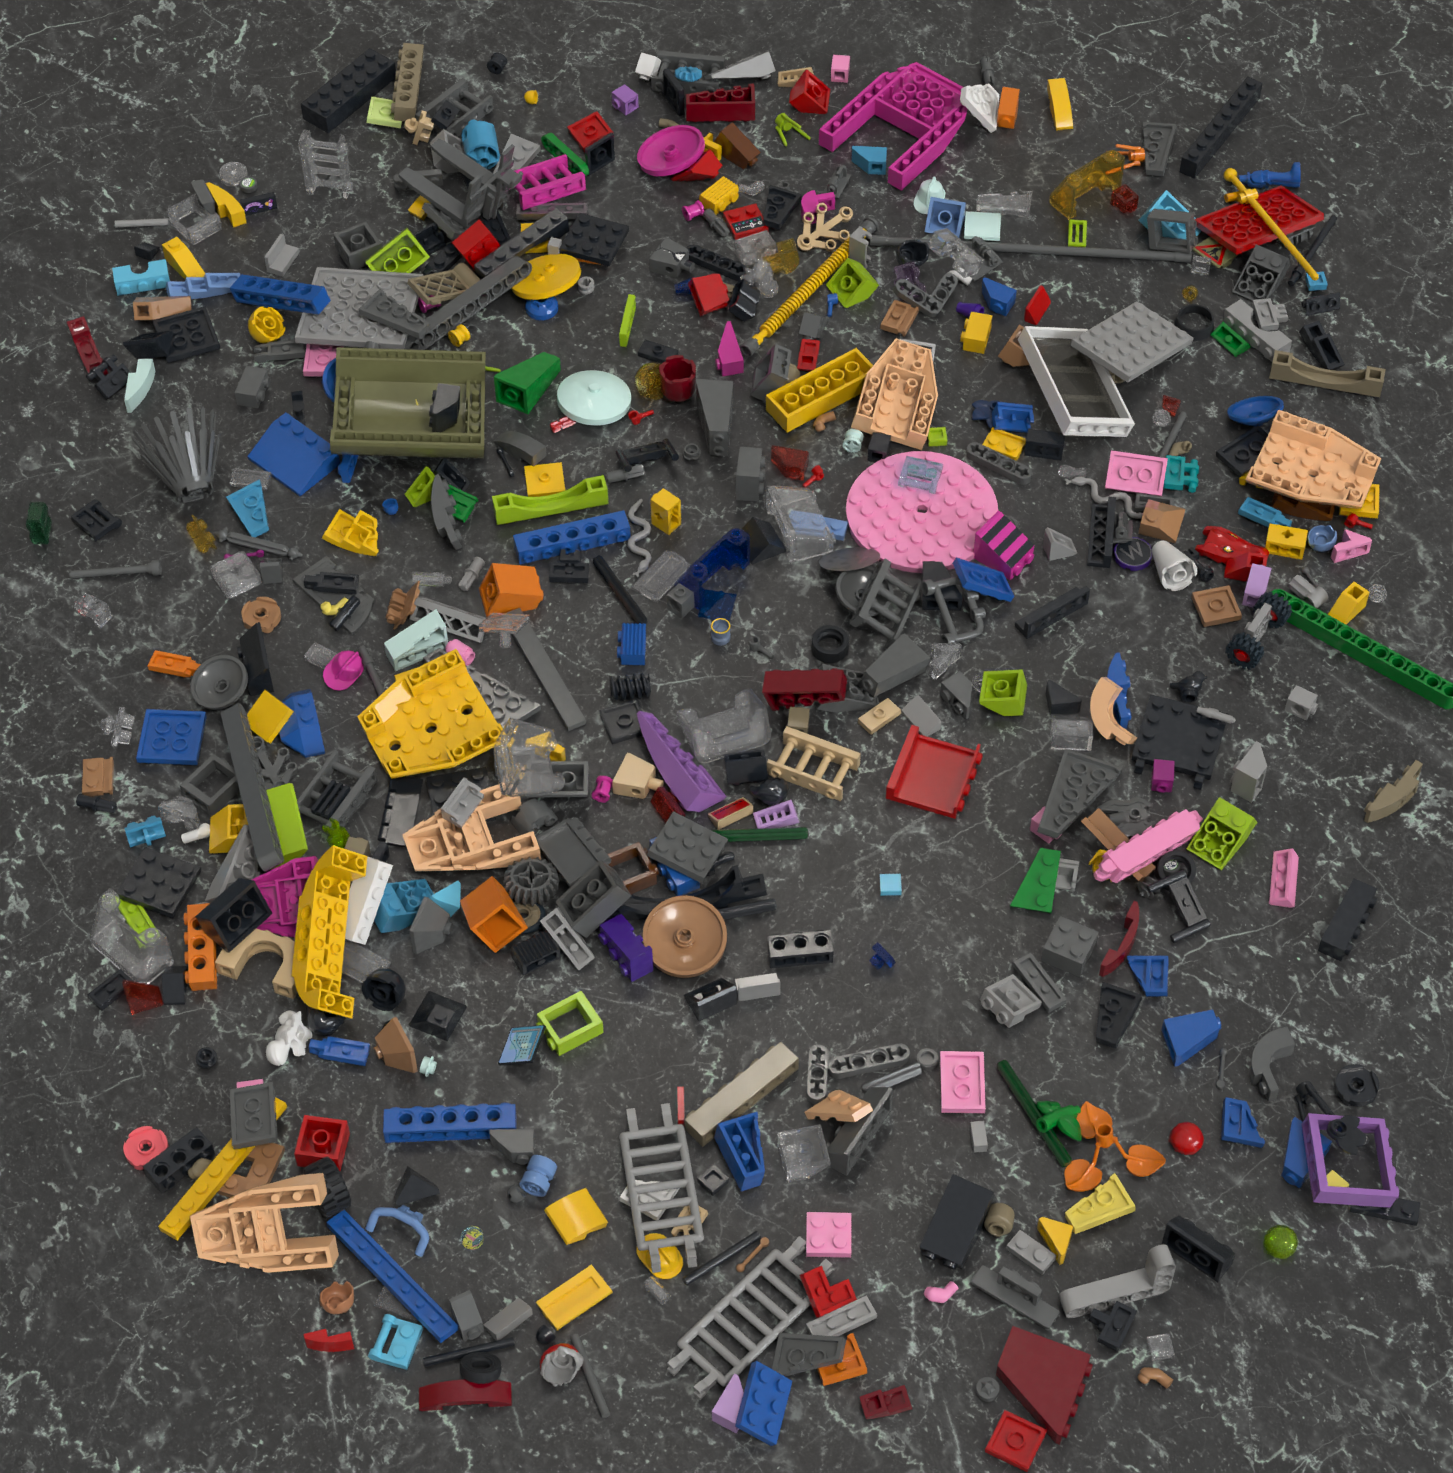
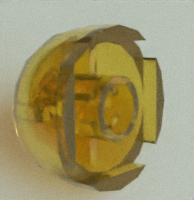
M650 362L643 364L635 375L637 391L648 399L658 400L664 396L661 391L659 366L662 363Z

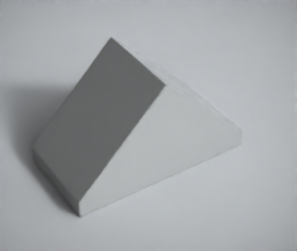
M1048 527L1045 529L1043 548L1049 561L1077 554L1071 538Z

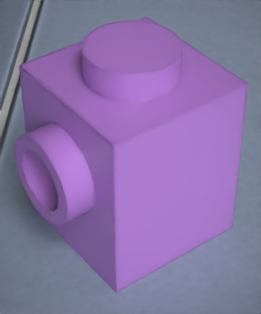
M624 84L612 92V105L615 109L627 115L639 108L638 94Z

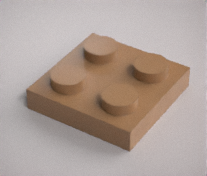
M1229 585L1192 592L1191 598L1204 627L1241 620V611Z

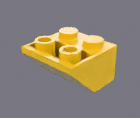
M243 804L227 805L211 817L210 854L228 853L243 825H248Z

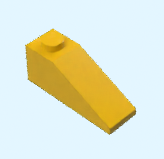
M178 237L162 244L166 261L184 279L186 277H204L205 272L188 247Z

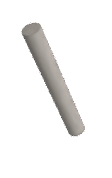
M168 218L115 220V228L169 225Z

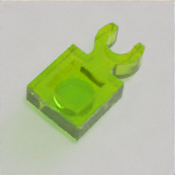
M330 818L331 828L326 825L322 826L323 831L330 835L326 840L330 847L334 845L344 849L350 835L345 827L340 826L338 820Z

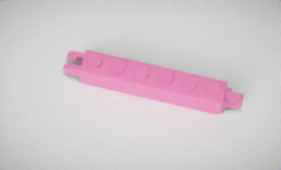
M1185 809L1180 813L1174 812L1168 820L1162 819L1154 828L1150 826L1144 830L1142 835H1134L1128 843L1124 841L1119 844L1116 850H1108L1102 856L1103 860L1098 865V870L1094 872L1095 879L1101 882L1108 878L1115 883L1122 881L1161 858L1167 852L1173 851L1190 841L1192 836L1200 829V823L1203 818L1196 810L1188 812Z

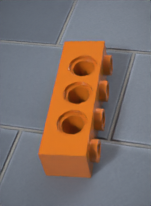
M210 903L187 905V913H184V924L188 925V932H184L185 945H188V951L185 952V964H188V971H185V982L190 985L192 991L217 989L216 942L205 934L203 929L195 930L200 925L195 916ZM200 944L205 945L200 950L195 949ZM199 964H205L202 969H196Z

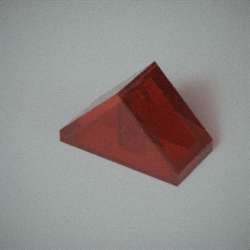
M129 980L122 982L132 1015L160 1007L164 1004L159 986Z

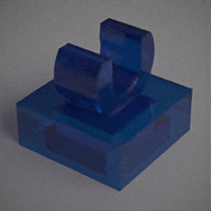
M878 942L872 947L876 954L869 961L877 970L884 963L890 968L896 963L894 958Z

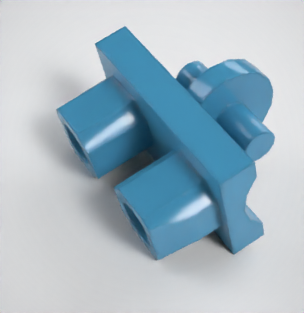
M156 816L148 817L145 822L139 824L136 822L129 823L124 828L130 847L147 843V846H150L152 840L166 836L161 818H156Z

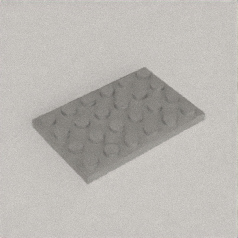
M1135 302L1072 339L1071 346L1128 383L1192 344L1194 338L1143 304Z

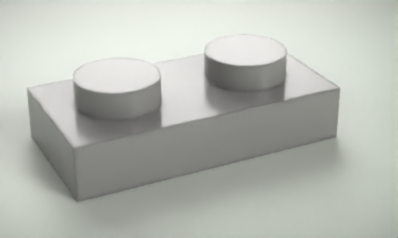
M1021 1230L1017 1232L1006 1247V1250L1042 1275L1056 1259V1255Z

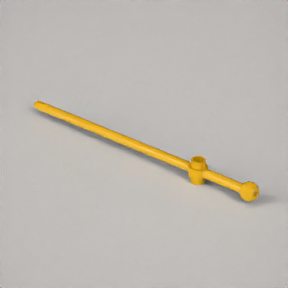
M1233 168L1226 169L1223 175L1224 179L1232 182L1240 191V194H1238L1240 204H1250L1314 281L1318 280L1319 275L1256 201L1259 198L1257 190L1255 188L1246 189L1237 178L1236 170Z

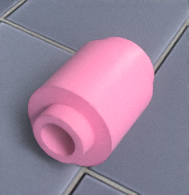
M457 639L449 641L445 647L446 652L457 649L467 666L475 658L473 649Z

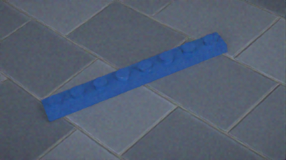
M345 1210L327 1221L328 1229L440 1343L458 1331V1325Z

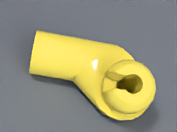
M344 597L336 605H331L330 602L322 603L320 606L322 613L327 616L336 615L339 611L338 609L342 608L348 599Z

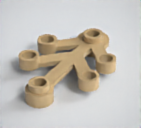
M819 203L816 207V231L811 234L810 225L814 220V216L810 212L805 213L802 218L804 223L803 234L797 239L799 249L809 251L814 247L826 249L829 252L834 251L836 242L832 239L844 242L850 234L847 230H841L840 232L829 230L841 221L849 222L853 216L852 209L846 206L842 207L837 216L824 224V214L827 211V205ZM819 207H823L824 211L819 210ZM843 211H847L849 215H845ZM805 217H810L811 220L808 221ZM841 234H845L847 237L843 238ZM819 237L831 238L827 242L816 240Z

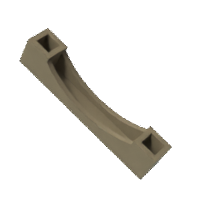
M1275 350L1269 378L1380 397L1386 369L1367 366L1366 369L1356 371L1327 370L1304 363L1295 358L1293 353Z

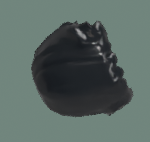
M918 239L902 242L896 251L897 262L907 269L921 266L928 260L929 247L927 242H921Z
M778 776L775 779L769 777L759 787L750 786L751 795L770 806L782 803L787 797L789 790L787 782Z
M308 1005L306 1007L309 1029L321 1036L332 1035L340 1025L344 1024L346 1017L321 1011Z

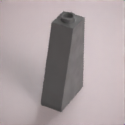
M904 633L865 670L861 685L875 697L926 672L930 657Z

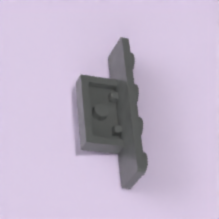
M982 1265L972 1279V1285L1047 1330L1050 1329L1059 1315V1310L1041 1300L1042 1289L1039 1285L1022 1278L1013 1269H1007L1003 1266L998 1274Z

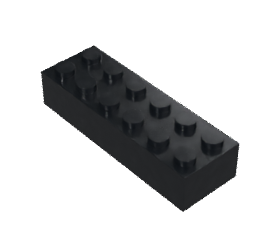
M369 48L301 103L303 119L326 133H330L368 102L371 97H374L396 79L395 62Z

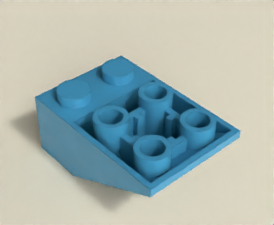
M426 879L386 884L374 919L381 933L399 931L413 924L423 898H430L434 894Z

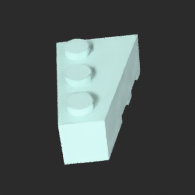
M435 609L384 643L385 653L394 670L398 671L420 662L424 656L438 648L446 651L445 647L448 643L446 625L437 609Z

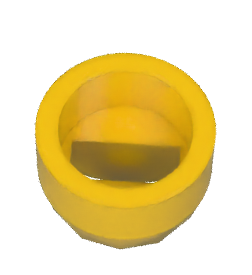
M530 90L525 93L524 98L528 104H537L538 94L536 90Z

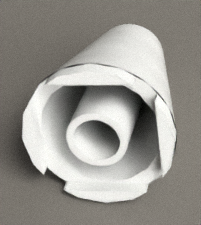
M1165 540L1157 542L1152 547V555L1160 582L1165 589L1178 591L1192 583L1191 579L1197 575V566L1193 560Z

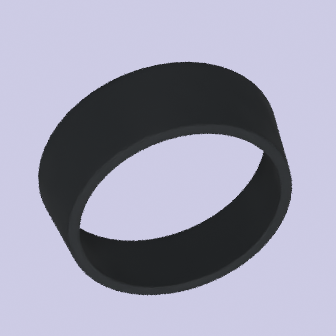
M1190 304L1179 310L1174 325L1194 338L1193 341H1200L1211 336L1210 334L1214 331V316L1207 307ZM1187 313H1198L1207 317L1211 323L1203 329H1190L1181 323L1179 317Z

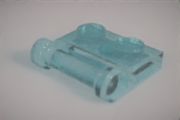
M906 456L898 486H910L928 490L929 493L935 494L943 470V464ZM907 476L924 479L932 482L927 483L918 480L908 479Z

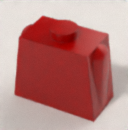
M713 273L692 278L688 283L700 317L727 307L730 301L727 295L728 289L726 284H723L720 274Z

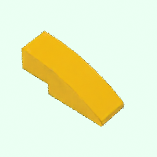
M1065 78L1048 79L1047 92L1056 130L1073 129L1071 105Z
M210 182L206 183L215 201V209L220 218L228 217L233 228L246 224L245 212L240 203L222 188Z

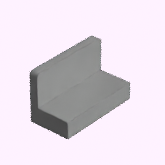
M283 234L278 236L265 255L267 272L282 277L299 254V248L286 244Z
M777 973L735 979L738 1001L780 995V979L777 978Z

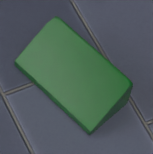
M1224 322L1210 334L1235 357L1250 348V345Z

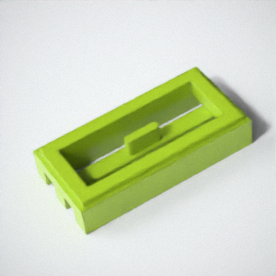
M1069 220L1068 246L1086 247L1087 221ZM1073 224H1076L1075 242H1072ZM1079 225H1083L1082 243L1079 242Z

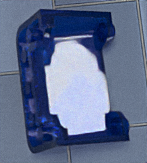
M738 528L728 531L676 580L674 587L680 583L694 592V607L701 610L706 605V599L703 597L705 589L702 587V584L722 566L728 570H732L733 566H741L744 570L750 565V535Z

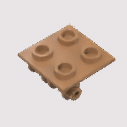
M419 580L407 593H403L399 588L392 592L386 619L388 623H394V630L400 624L403 625L408 615L414 613L416 608L414 602L420 593L418 589Z

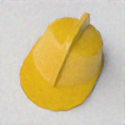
M652 1233L645 1236V1241L667 1237L662 1234ZM675 1246L658 1248L661 1272L652 1273L649 1250L640 1251L637 1248L639 1259L655 1277L671 1279L680 1273L683 1266V1258Z

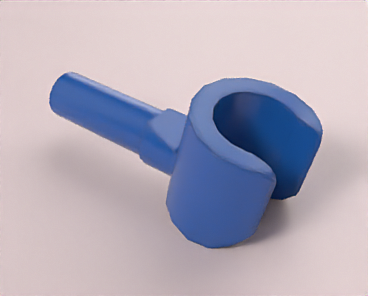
M837 293L828 294L827 316L829 317L832 316L833 304H838Z

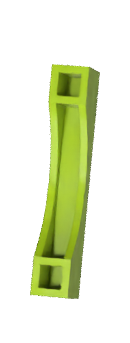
M604 475L586 478L568 490L548 496L527 497L513 493L492 496L493 511L497 525L609 504L608 489Z

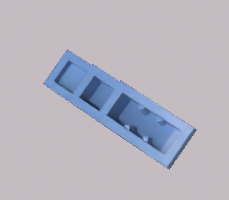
M205 273L204 277H186L185 282L167 281L168 297L191 296V299L231 293L230 287L240 277V273Z

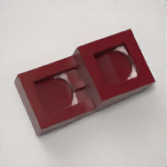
M905 1385L882 1392L880 1389L859 1397L866 1419L881 1418L913 1409Z

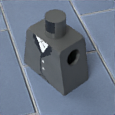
M668 237L662 241L649 258L651 272L674 278L678 277L683 270L691 273L695 266L694 262L689 261V250Z

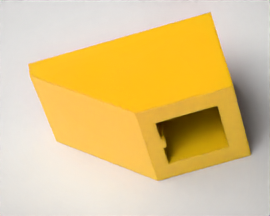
M1353 582L1341 593L1328 615L1347 625L1366 607L1370 592L1356 582Z

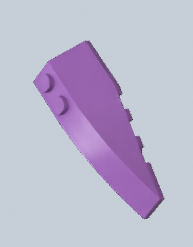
M638 711V721L651 757L663 779L670 787L671 793L681 802L682 808L686 811L701 812L724 800L727 796L702 765L697 766L692 761L694 757L690 752L686 753L679 747L681 743L676 738L667 735L668 730L652 713Z

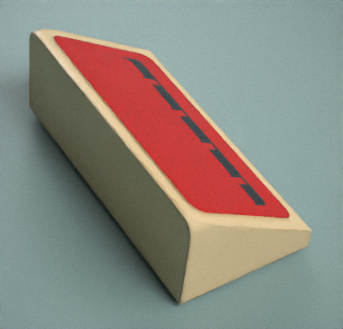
M742 797L709 813L708 817L717 830L753 814V805Z

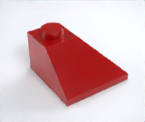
M806 69L791 89L789 103L801 113L826 114L828 111L830 88Z
M709 149L703 152L693 165L674 174L671 180L695 181L707 178L713 179L719 174L718 170L723 165Z

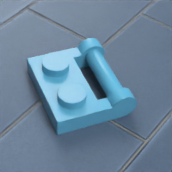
M385 1314L382 1319V1328L374 1348L369 1351L368 1357L374 1361L407 1370L422 1334L423 1327L422 1325L398 1319L393 1315ZM391 1327L396 1328L397 1331L388 1353H382Z

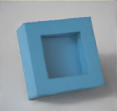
M1316 272L1319 275V279L1316 281L1306 273L1305 280L1309 291L1327 290L1328 284L1324 272Z

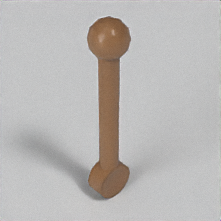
M766 1237L761 1238L759 1246L741 1264L736 1266V1270L743 1272L751 1259L763 1247L769 1245V1239Z

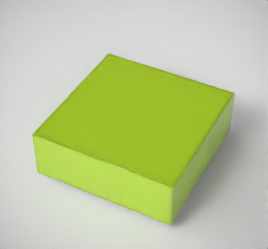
M945 427L929 428L927 436L928 446L947 445Z

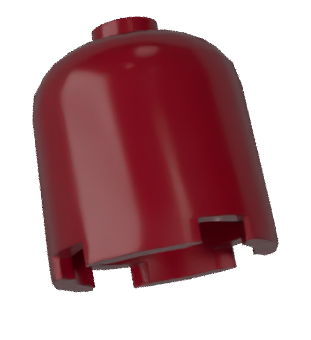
M683 355L667 357L666 361L659 366L661 391L664 397L670 401H686L695 392L696 365L693 360L689 361Z

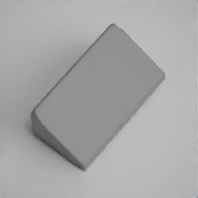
M919 695L915 696L901 710L912 725L919 727L921 735L928 737L941 730V720Z
M518 1297L483 1324V1327L496 1341L501 1340L533 1315L532 1308Z

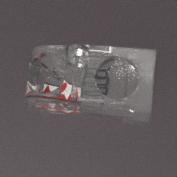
M84 593L73 604L75 610L80 615L93 620L95 625L100 628L113 617L107 603L87 593Z

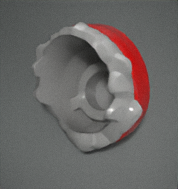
M565 1343L556 1344L548 1348L541 1356L540 1374L555 1387L558 1385L562 1386L563 1383L568 1384L573 1380L577 1371L580 1370L584 1358L574 1346Z

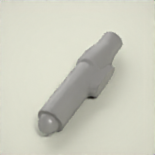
M1199 706L1196 713L1202 714L1205 717L1230 724L1236 721L1233 716L1221 713L1217 709Z

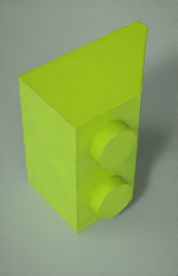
M847 258L826 286L833 294L837 293L840 303L845 308H848L868 299L879 284L860 262Z
M1023 670L984 671L979 703L1002 716L1023 715L1027 691V682Z

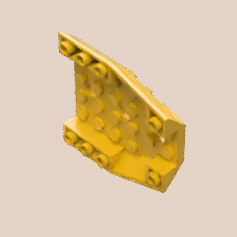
M457 649L403 674L357 716L374 752L391 779L456 767L509 740L501 724H498L470 677L465 662ZM465 709L473 710L469 715L462 714ZM431 726H435L437 728L432 733H428L426 731ZM394 744L401 745L396 751L390 749Z

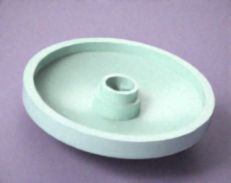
M596 370L581 371L568 376L561 382L557 391V403L560 410L568 418L586 425H606L618 421L626 415L631 405V392L627 384L613 374Z

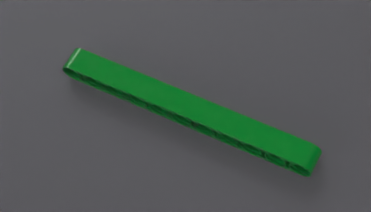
M1282 589L1271 591L1273 595L1277 593L1278 597L1283 596V600H1287L1289 602L1288 605H1291L1292 608L1290 610H1292V613L1287 620L1288 623L1441 708H1453V683Z

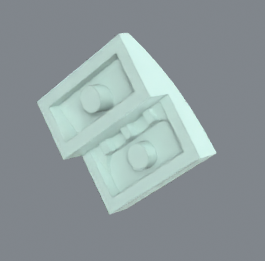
M966 211L964 239H972L974 236H977L983 240L1000 241L1001 213Z

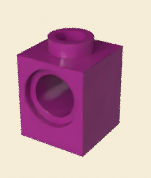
M1154 759L1151 791L1161 793L1172 792L1174 761Z

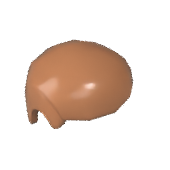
M335 1281L330 1287L325 1288L320 1293V1305L330 1314L346 1313L354 1303V1287L348 1281L343 1285Z

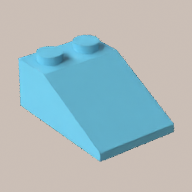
M1166 190L1155 199L1138 221L1148 229L1147 217L1153 209L1189 211ZM1161 221L1162 237L1186 239V226L1184 223ZM1196 227L1195 233L1197 236L1201 230Z

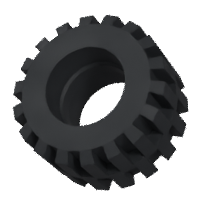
M324 1157L303 1168V1175L324 1174L327 1195L321 1205H316L322 1216L328 1218L351 1207V1197L339 1169L330 1157Z

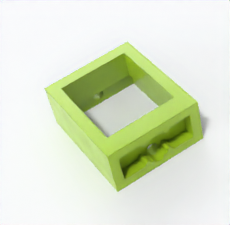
M582 991L537 1013L538 1022L536 1026H546L544 1034L547 1037V1044L559 1056L604 1033L602 1020ZM577 1008L588 1025L560 1039L549 1022Z

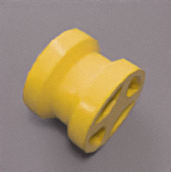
M462 324L456 326L455 330L448 332L451 343L456 347H460L464 341H468L471 338L468 329Z

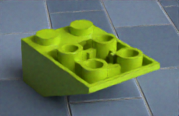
M1219 797L1186 849L1222 870L1247 840L1257 821L1251 815Z

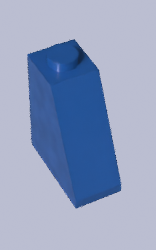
M1213 1010L1164 1019L1161 1031L1174 1067L1181 1065L1217 1039L1221 1029V1021L1219 1017L1215 1016Z
M1294 1117L1289 1129L1281 1176L1289 1184L1301 1188L1309 1177L1302 1131L1303 1122ZM1320 1134L1323 1156L1325 1157L1329 1152L1332 1141Z

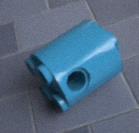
M470 120L461 134L464 154L484 168L491 169L500 159L494 125L486 121Z

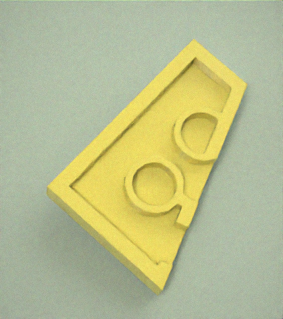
M1114 1173L1104 1185L1100 1184L1090 1196L1084 1197L1067 1210L1065 1218L1069 1225L1073 1226L1074 1234L1134 1212L1135 1204Z

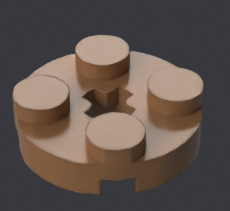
M257 597L256 601H248L241 611L244 627L250 629L255 623L260 622L262 632H272L281 620V611L277 602L269 597ZM262 612L265 613V615L262 616V617H259V616L257 615V614H261Z

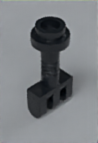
M1193 547L1189 548L1188 551L1182 552L1194 561L1199 572V578L1202 581L1208 582L1213 578V569L1210 566L1204 567L1198 561L1199 553Z

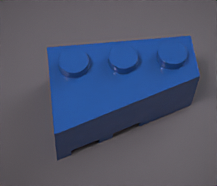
M758 1112L718 1123L714 1138L740 1191L760 1186L765 1168L760 1144Z

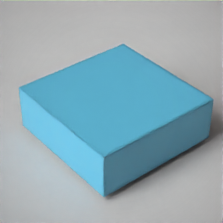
M880 874V895H901V874Z

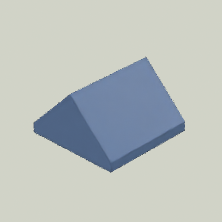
M931 197L925 232L960 238L965 219L966 203Z

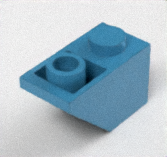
M852 146L853 163L867 174L886 175L887 147Z

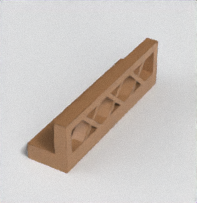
M1100 808L1090 817H1085L1081 821L1108 850L1112 849L1114 851L1119 844L1124 841L1128 843L1130 840ZM1151 863L1132 875L1142 882L1146 876H1149L1156 869V866Z

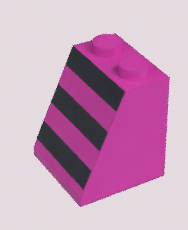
M999 510L975 533L974 559L991 569L1003 572L1008 580H1011L1015 575L1018 576L1026 564H1030L1034 558V544Z

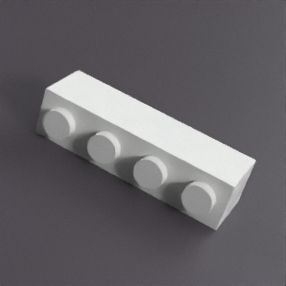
M367 856L366 876L353 880L350 887L345 939L366 945L393 865Z

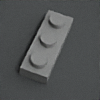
M866 1295L807 1323L806 1329L810 1335L838 1337L876 1319L877 1313Z

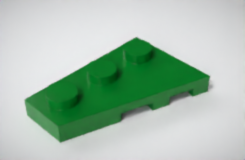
M1039 849L1010 907L1046 913L1052 912L1061 851Z

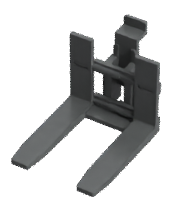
M437 139L431 145V149L443 160L472 180L469 183L465 205L408 167L399 173V178L434 206L466 228L472 220H475L481 214L487 220L490 218L495 219L498 208L502 211L505 209L506 201L509 198V189H513L522 181L523 172L516 173L511 169L514 163L512 157L515 146L513 144L501 154L498 171L493 174L454 146L441 139Z

